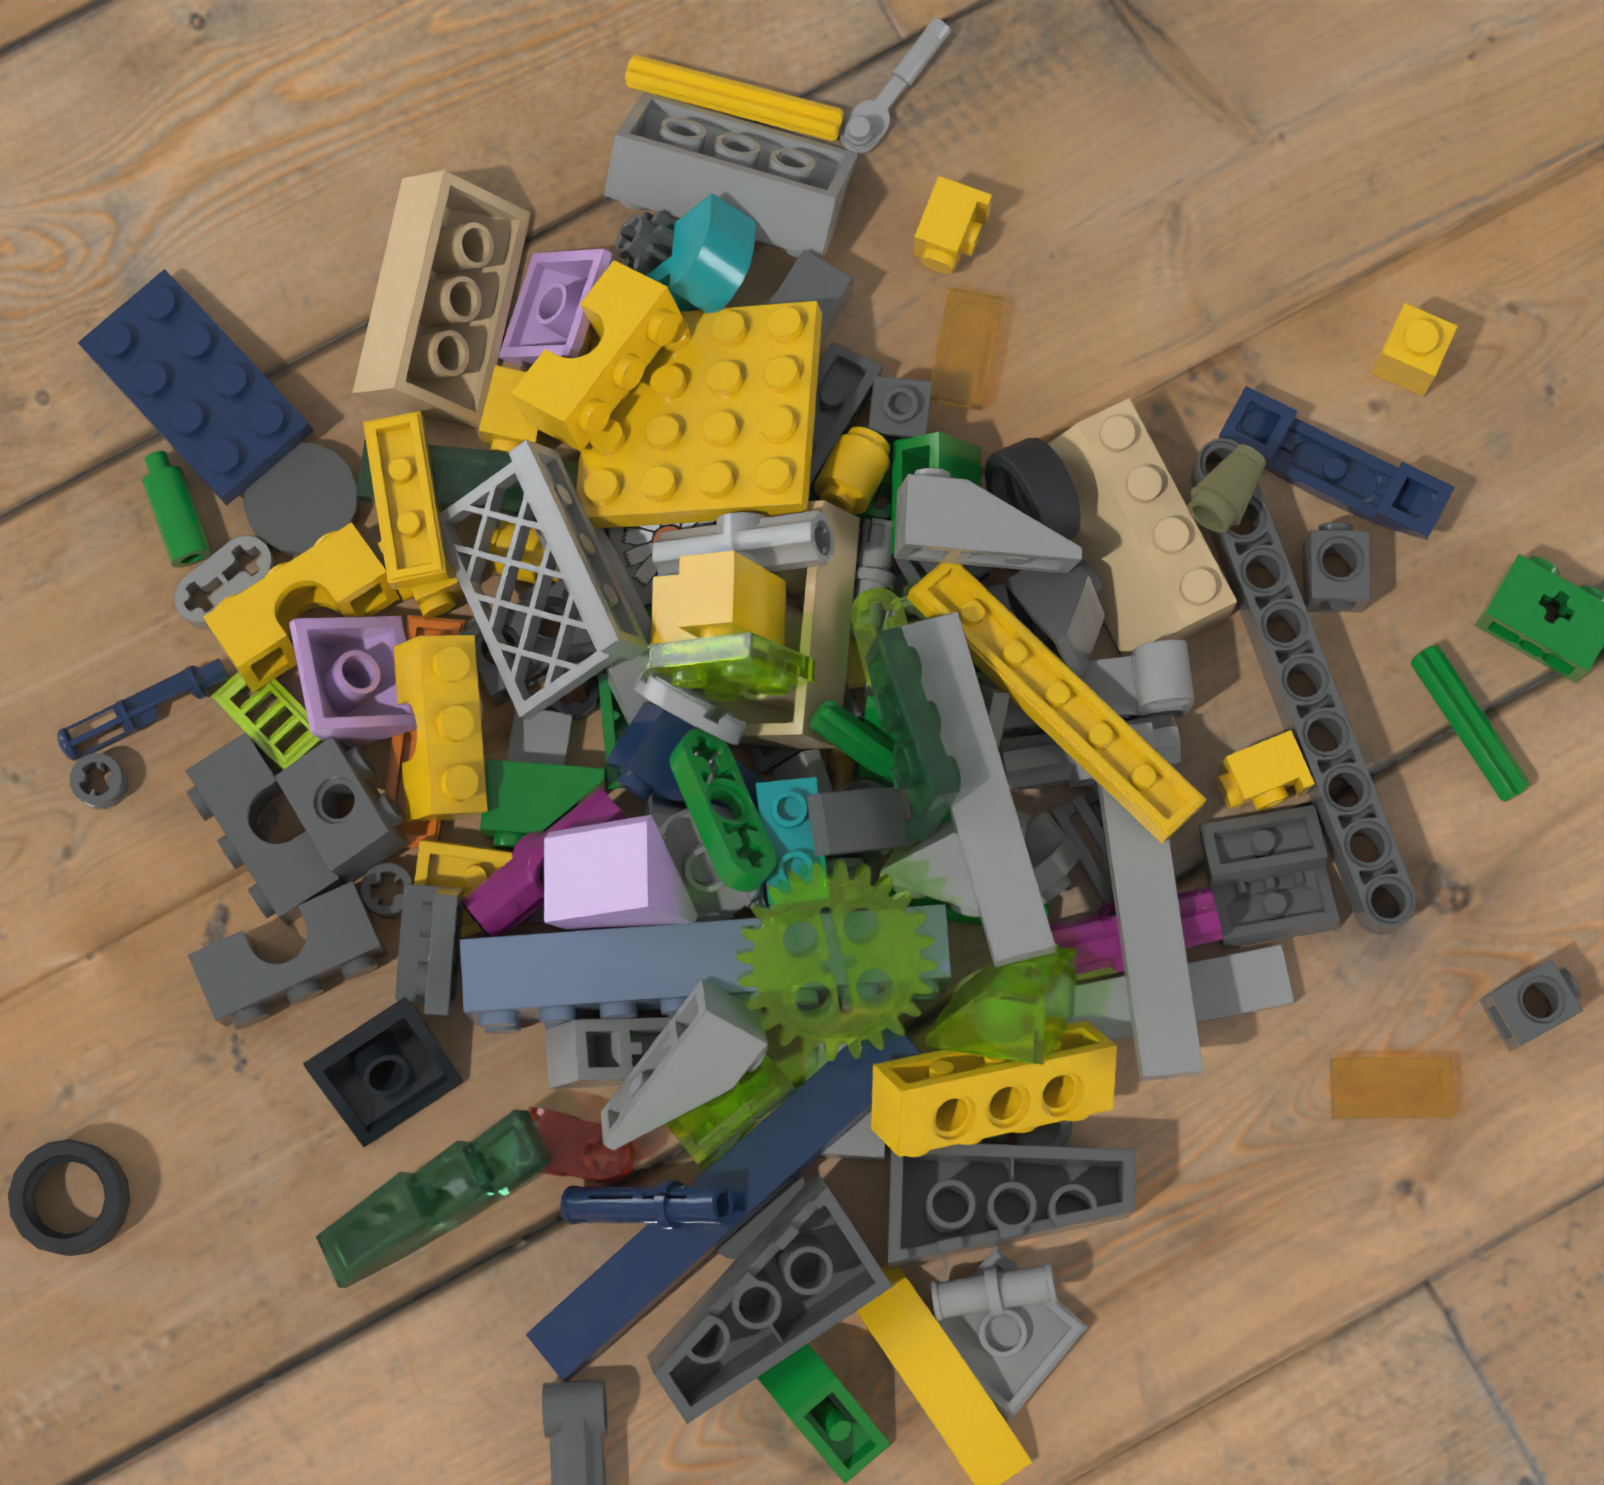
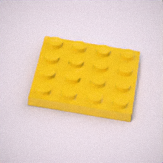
M807 301L731 307L708 314L702 310L681 311L683 320L678 325L673 339L661 347L644 369L643 376L637 386L628 390L612 411L605 428L599 434L594 435L583 451L580 452L576 492L593 528L717 521V517L723 514L736 512L757 513L767 517L808 512L822 311L818 302ZM595 332L592 336L591 351L596 348L602 339L596 336Z

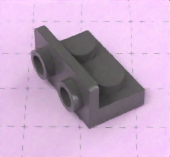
M409 883L403 890L395 999L399 1001L403 997H407L412 1004H423L424 1014L448 1016L455 1007L463 915L461 900L464 898L465 888Z

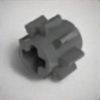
M660 210L654 216L646 211L643 216L635 214L627 219L619 230L615 241V249L619 252L618 256L625 260L623 265L646 276L671 257L676 220Z

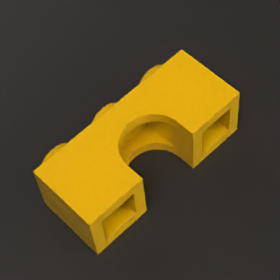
M613 260L580 303L596 336L602 338L596 348L578 358H564L544 349L510 393L528 424L580 452L583 451L594 435L599 434L605 428L612 411L628 390L637 386L643 376L644 369L661 347L673 339L678 325L683 320L667 286Z
M351 522L338 531H332L323 535L312 548L290 562L276 565L269 570L263 579L241 593L224 598L213 611L203 616V618L253 693L297 665L295 650L289 638V623L293 619H297L303 612L312 608L325 607L335 610L342 617H372L400 599L396 590H391L385 568Z
M417 636L394 646L398 705L410 704L417 725V743L414 755L411 760L402 763L406 822L460 820L488 812L475 636Z

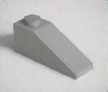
M936 468L916 470L915 475L908 474L897 489L894 559L1066 574L1082 560V547L971 481L950 478V472Z
M701 979L602 1109L603 1145L615 1150L733 1089L746 1071L752 1072L760 1065L767 1052L768 1041L762 1011Z
M672 1017L572 1020L545 1029L549 1089L621 1086Z

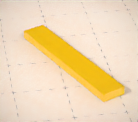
M940 563L910 589L907 599L927 619L958 612L972 662L1000 689L1009 692L1010 698L1161 844L1169 839L1203 806L1207 799L961 564Z

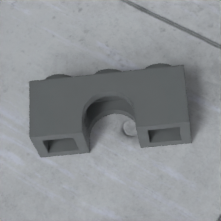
M246 732L185 770L195 785L186 791L187 795L205 821L213 816L218 821L226 835L219 838L217 842L236 870L244 864L256 881V884L248 888L266 918L276 913L285 924L290 925L302 917L298 905L345 885L340 876L330 872L307 831L281 844H272L261 840L257 829L259 814L268 802L282 794L283 791L274 777L276 775L256 743Z
M353 881L298 905L306 925L307 938L301 952L288 962L272 964L263 961L253 939L243 930L188 955L214 1019L225 1027L234 1024L236 1030L252 1026L269 1016L266 1008L286 999H289L291 1005L302 1003L321 994L324 991L321 985L323 982L343 974L345 980H351L365 975L378 967L376 959L388 954L372 915L362 900L360 889Z

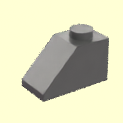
M1082 560L1068 574L1021 570L1002 582L1006 585L1007 594L1017 618L1079 678L1084 676L1105 617L1096 594L1102 590V584L1091 565L1086 560Z

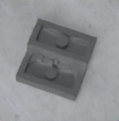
M1315 805L1199 824L1208 886L1212 890L1224 938L1220 940L1222 949L1338 930L1340 917L1326 867L1328 854Z

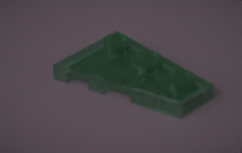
M902 627L879 631L865 659L881 728L886 734L894 733L896 743L893 749L895 766L890 767L895 790L907 788L913 818L903 821L907 843L930 838L960 792L961 775L955 758L952 755L947 756L941 740L939 710L932 700H927L921 683L922 665L919 654L913 646L908 647Z

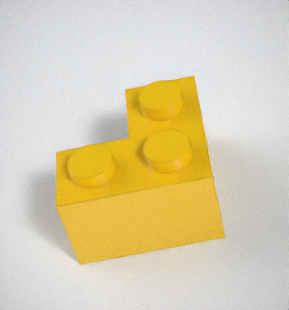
M725 551L680 556L679 574L653 577L651 647L673 657L674 664L687 667L704 666L708 664L709 657L726 656L727 659L738 662H755L762 659L763 652L785 651L786 581L740 553Z

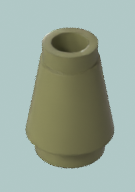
M1237 445L1233 452L1191 489L1192 500L1188 504V510L1192 517L1205 528L1217 533H1225L1230 526L1239 525L1262 471L1266 467L1265 458L1248 445Z

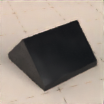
M403 997L303 1063L308 1073L363 1147H366L464 1082L416 1006L407 997Z

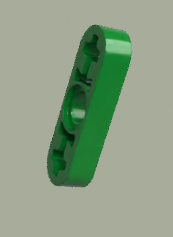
M699 728L691 729L671 752L670 766L717 876L724 884L736 891H754L775 868V851L727 743ZM716 799L727 804L733 811L735 819L729 820L718 815L712 808L710 800Z

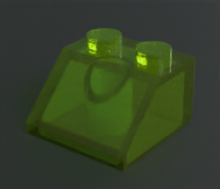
M1054 942V953L995 967L992 961L959 987L926 1034L925 1047L1043 1065L1074 1016L1077 949L1058 947V944Z
M765 1054L760 1065L752 1072L746 1071L733 1089L664 1125L700 1170H702L717 1157L727 1152L734 1143L757 1126L794 1093V1086Z

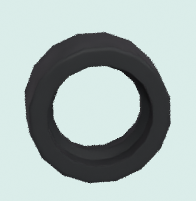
M1037 437L1026 438L990 455L985 466L987 492L1068 540L1076 536L1080 530L1081 522L1078 496L1067 469L1050 445Z
M71 1139L48 1142L29 1153L15 1170L8 1192L10 1217L20 1235L40 1250L65 1256L92 1253L109 1243L125 1223L130 1205L128 1179L118 1161L100 1147ZM75 1162L86 1165L98 1175L103 1184L105 1200L101 1214L91 1226L81 1232L64 1234L53 1231L41 1221L36 1212L34 1196L38 1182L47 1171L59 1164Z

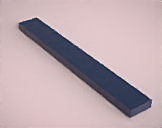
M883 1011L690 1185L714 1186L724 1184L726 1189L731 1190L734 1208L731 1219L726 1224L685 1223L679 1229H664L658 1223H648L526 1333V1336L562 1381H570L872 1109L873 1064L923 1054L888 1013Z

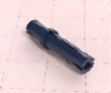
M679 1180L662 1181L658 1186H568L561 1196L560 1207L564 1220H568V1224L658 1223L664 1229H679L685 1223L726 1224L733 1214L734 1202L731 1190L726 1189L724 1184L685 1186Z

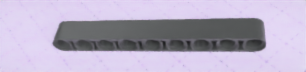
M1226 438L1213 439L1206 443L1200 450L1191 474L1192 488L1208 475L1205 468L1207 463L1223 461L1240 444ZM1257 483L1244 513L1252 521L1254 531L1246 535L1236 534L1230 529L1225 533H1217L1209 530L1231 591L1237 600L1236 604L1284 731H1292L1315 784L1308 794L1312 805L1316 807L1320 826L1355 918L1360 926L1368 932L1379 935L1391 933L1404 924L1413 914L1416 905L1415 891L1259 483ZM1254 566L1264 567L1271 572L1275 584L1270 588H1257L1247 579L1246 570ZM1275 619L1286 621L1293 628L1295 639L1286 643L1275 641L1268 634L1266 623ZM1292 673L1307 675L1315 685V694L1310 697L1295 695L1288 687L1287 676ZM1312 727H1323L1329 730L1335 737V749L1329 752H1322L1312 747L1308 740V730ZM1334 781H1343L1351 785L1356 792V804L1351 807L1337 805L1329 796V784ZM1361 835L1371 839L1377 848L1376 861L1366 863L1356 859L1350 851L1349 843L1351 837ZM1383 890L1395 897L1398 903V913L1395 918H1384L1375 913L1371 906L1372 892Z

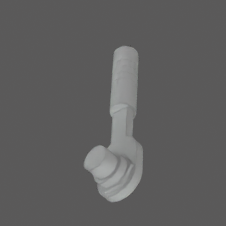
M933 18L892 72L893 77L875 100L863 101L853 109L843 122L840 132V141L844 149L859 153V155H865L878 145L890 126V108L905 88L912 85L941 44L952 32L947 24L938 18Z

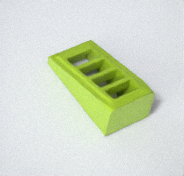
M239 672L232 676L211 696L282 771L324 742L311 734L306 709L276 679L259 688L239 708L231 701L247 686ZM273 693L278 700L255 722H252L247 716ZM288 709L293 715L267 738L262 731ZM302 724L307 731L284 753H281L277 746Z

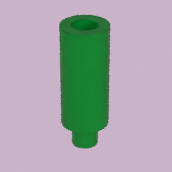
M156 451L144 457V461L149 474L142 479V483L171 565L176 568L186 567L207 559L212 554L182 468L170 465L166 451Z

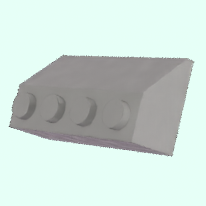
M644 91L615 134L603 196L619 200L623 206L632 210H660L665 214L673 216L677 221L713 193L756 221L754 242L761 241L781 247L784 252L794 257H799L804 249L822 259L834 235L859 153Z

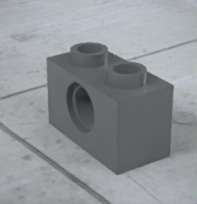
M331 736L274 777L330 872L350 882H354L366 874L372 867L380 864L409 844V841L399 826L405 821L402 811L389 794L384 792L380 795L371 780V777L376 775L377 772L369 757L358 745L350 748ZM354 794L355 803L352 811L347 816L340 818L339 808L345 798Z

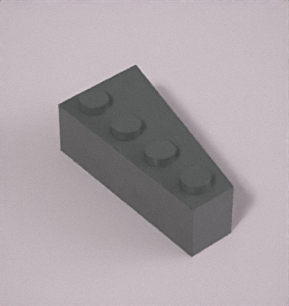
M956 1144L929 1150L923 1156L898 1157L890 1149L886 1270L1127 1219L1135 1211L1136 1150Z
M816 1172L647 1355L655 1377L688 1424L893 1286L826 1183Z

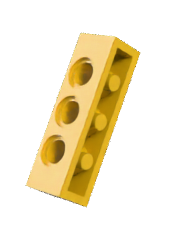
M1088 1020L873 1064L871 1130L898 1157H918L927 1154L929 1150L956 1144H977L983 1138L1010 1132L1027 1133L1033 1131L1037 1126L1064 1120L1081 1121L1091 1114L1113 1110L1117 1045Z

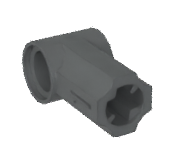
M604 1379L543 1383V1428L545 1438L550 1440L551 1485H606L603 1435H607V1399Z

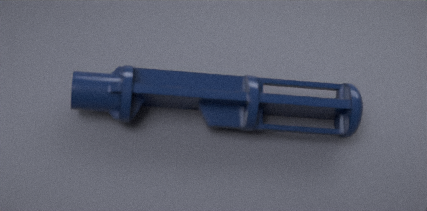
M220 658L200 668L194 665L188 666L177 674L126 699H121L115 704L77 723L60 729L57 733L59 747L68 759L76 761L80 757L157 720V704L184 691H188L198 699H203L208 695L210 688L230 679ZM108 710H114L117 718L72 739L68 730ZM119 723L124 730L123 733L81 754L79 753L76 744Z

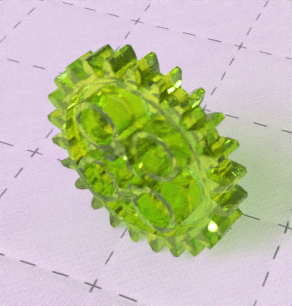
M837 859L832 876H825L818 862L813 861L810 868L811 879L804 882L796 872L790 869L787 871L791 888L785 893L772 884L766 886L769 895L774 901L769 908L757 903L751 904V910L761 920L759 926L746 925L740 926L739 929L741 935L753 942L752 948L735 951V957L738 961L752 965L751 970L737 976L739 986L757 987L758 989L746 999L745 1003L748 1009L753 1010L766 1006L767 1011L759 1022L761 1028L765 1031L781 1023L783 1026L778 1038L780 1045L785 1047L798 1035L802 1037L801 1052L806 1057H809L814 1051L817 1043L824 1044V1050L829 1061L835 1060L839 1044H847L849 1051L855 1059L860 1058L861 1041L867 1038L879 1051L884 1049L881 1031L887 1027L902 1037L905 1032L898 1020L899 1015L902 1012L916 1017L921 1015V1011L911 1000L913 993L931 994L932 988L922 979L918 978L919 972L936 969V962L926 956H921L919 952L934 944V937L931 934L915 933L914 931L926 920L925 913L922 910L905 914L904 909L908 906L913 896L906 889L890 897L889 892L892 888L893 878L887 873L879 878L874 885L871 884L870 867L865 863H862L857 869L854 877H849L846 864L842 859ZM823 907L831 909L836 943L844 955H851V958L842 961L841 966L851 1002V1009L847 1013L840 1010L837 986L833 973L827 965H820V961L827 960L830 954L820 917V910ZM857 908L869 909L875 915L873 930L862 938L849 937L843 930L846 916ZM800 921L812 924L815 928V939L809 948L803 951H792L783 945L784 932L791 924ZM870 968L884 970L887 974V985L880 995L864 997L857 993L856 982L864 971ZM808 982H820L828 988L826 1002L814 1011H806L796 1005L798 990Z

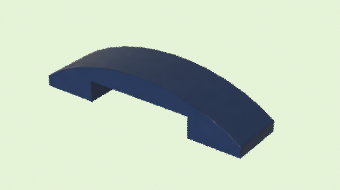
M1245 386L1219 434V439L1234 440L1238 444L1254 448L1265 458V470L1333 506L1389 529L1428 540L1454 491V486L1404 462L1400 464L1399 468L1297 419V410Z

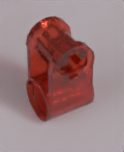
M528 1107L515 1166L559 1177L572 1176L599 1183L614 1184L623 1180L631 1173L635 1164V1150L632 1142L615 1149L619 1152L617 1162L607 1161L604 1170H600V1162L592 1158V1152L594 1148L601 1149L605 1147L603 1145L602 1124L580 1120L576 1116L557 1111Z

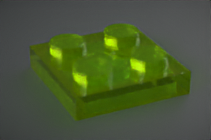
M747 632L649 644L647 668L671 677V684L674 686L704 690V697L707 699L732 701L740 698V691L755 690V692L765 695H785L791 693V685L815 683L816 659L755 633Z

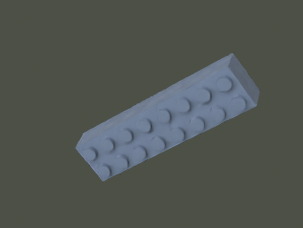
M945 904L460 940L464 1013L475 1025L485 1028L486 1034L520 1032L521 1022L540 1021V1023H545V1029L572 1020H580L583 1017L600 1016L602 1019L640 1018V1013L661 1012L664 1017H673L701 979L758 1010V1005L782 1003L783 1012L789 1013L818 1010V1000L842 999V1008L878 1005L877 998L879 996L901 994V1003L934 1002L937 1001V994L940 991H947L951 979Z

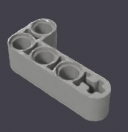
M1184 640L1150 642L1137 646L1131 656L1090 660L1084 676L1080 677L1124 721L1173 714L1174 718H1178L1188 714L1195 702L1187 642ZM976 673L978 678L998 687L985 673ZM1011 698L1009 699L1001 738L1046 733Z

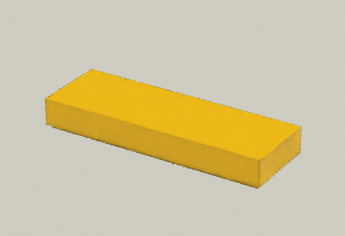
M416 411L363 422L387 580L391 590L449 579L424 418L421 412Z

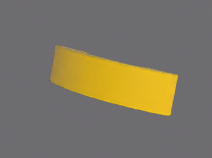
M887 1265L881 1269L893 1287L858 1309L856 1313L914 1395L974 1485H1001L1031 1464V1459L901 1269L897 1267L886 1270Z

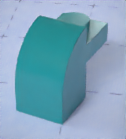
M711 193L675 222L672 256L646 276L668 287L680 312L702 310L708 314L721 311L735 295L749 269L754 251L756 221Z

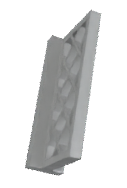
M525 440L508 452L512 460L510 464L441 512L439 518L445 552L519 717L530 720L619 658L631 661L648 650L649 646L595 530L586 515L558 451ZM519 481L524 496L518 517L499 513L505 490ZM472 513L482 515L473 549L462 545L454 528L455 525ZM534 515L537 522H533ZM497 520L516 524L507 558L488 553ZM530 528L542 531L547 541L540 567L521 562ZM486 560L505 564L496 598L486 596L480 585ZM556 565H558L560 572L555 571ZM519 568L538 573L529 607L510 602ZM553 577L564 580L570 591L563 616L544 612ZM489 603L494 604L492 610L490 608ZM508 608L527 613L518 648L507 645L502 634ZM579 614L581 615L583 622L578 621ZM542 618L561 623L552 657L533 652ZM576 627L588 631L597 652L579 664L567 662ZM511 653L516 654L515 660L513 659ZM531 658L550 663L543 689L530 696L524 683ZM564 668L570 669L569 671L563 674Z

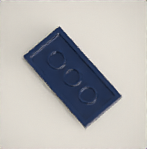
M165 269L78 342L84 352L226 506L314 431L309 422Z

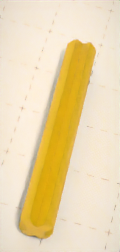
M633 55L626 69L625 80L629 88L829 141L838 139L844 122V111L841 108L640 55Z

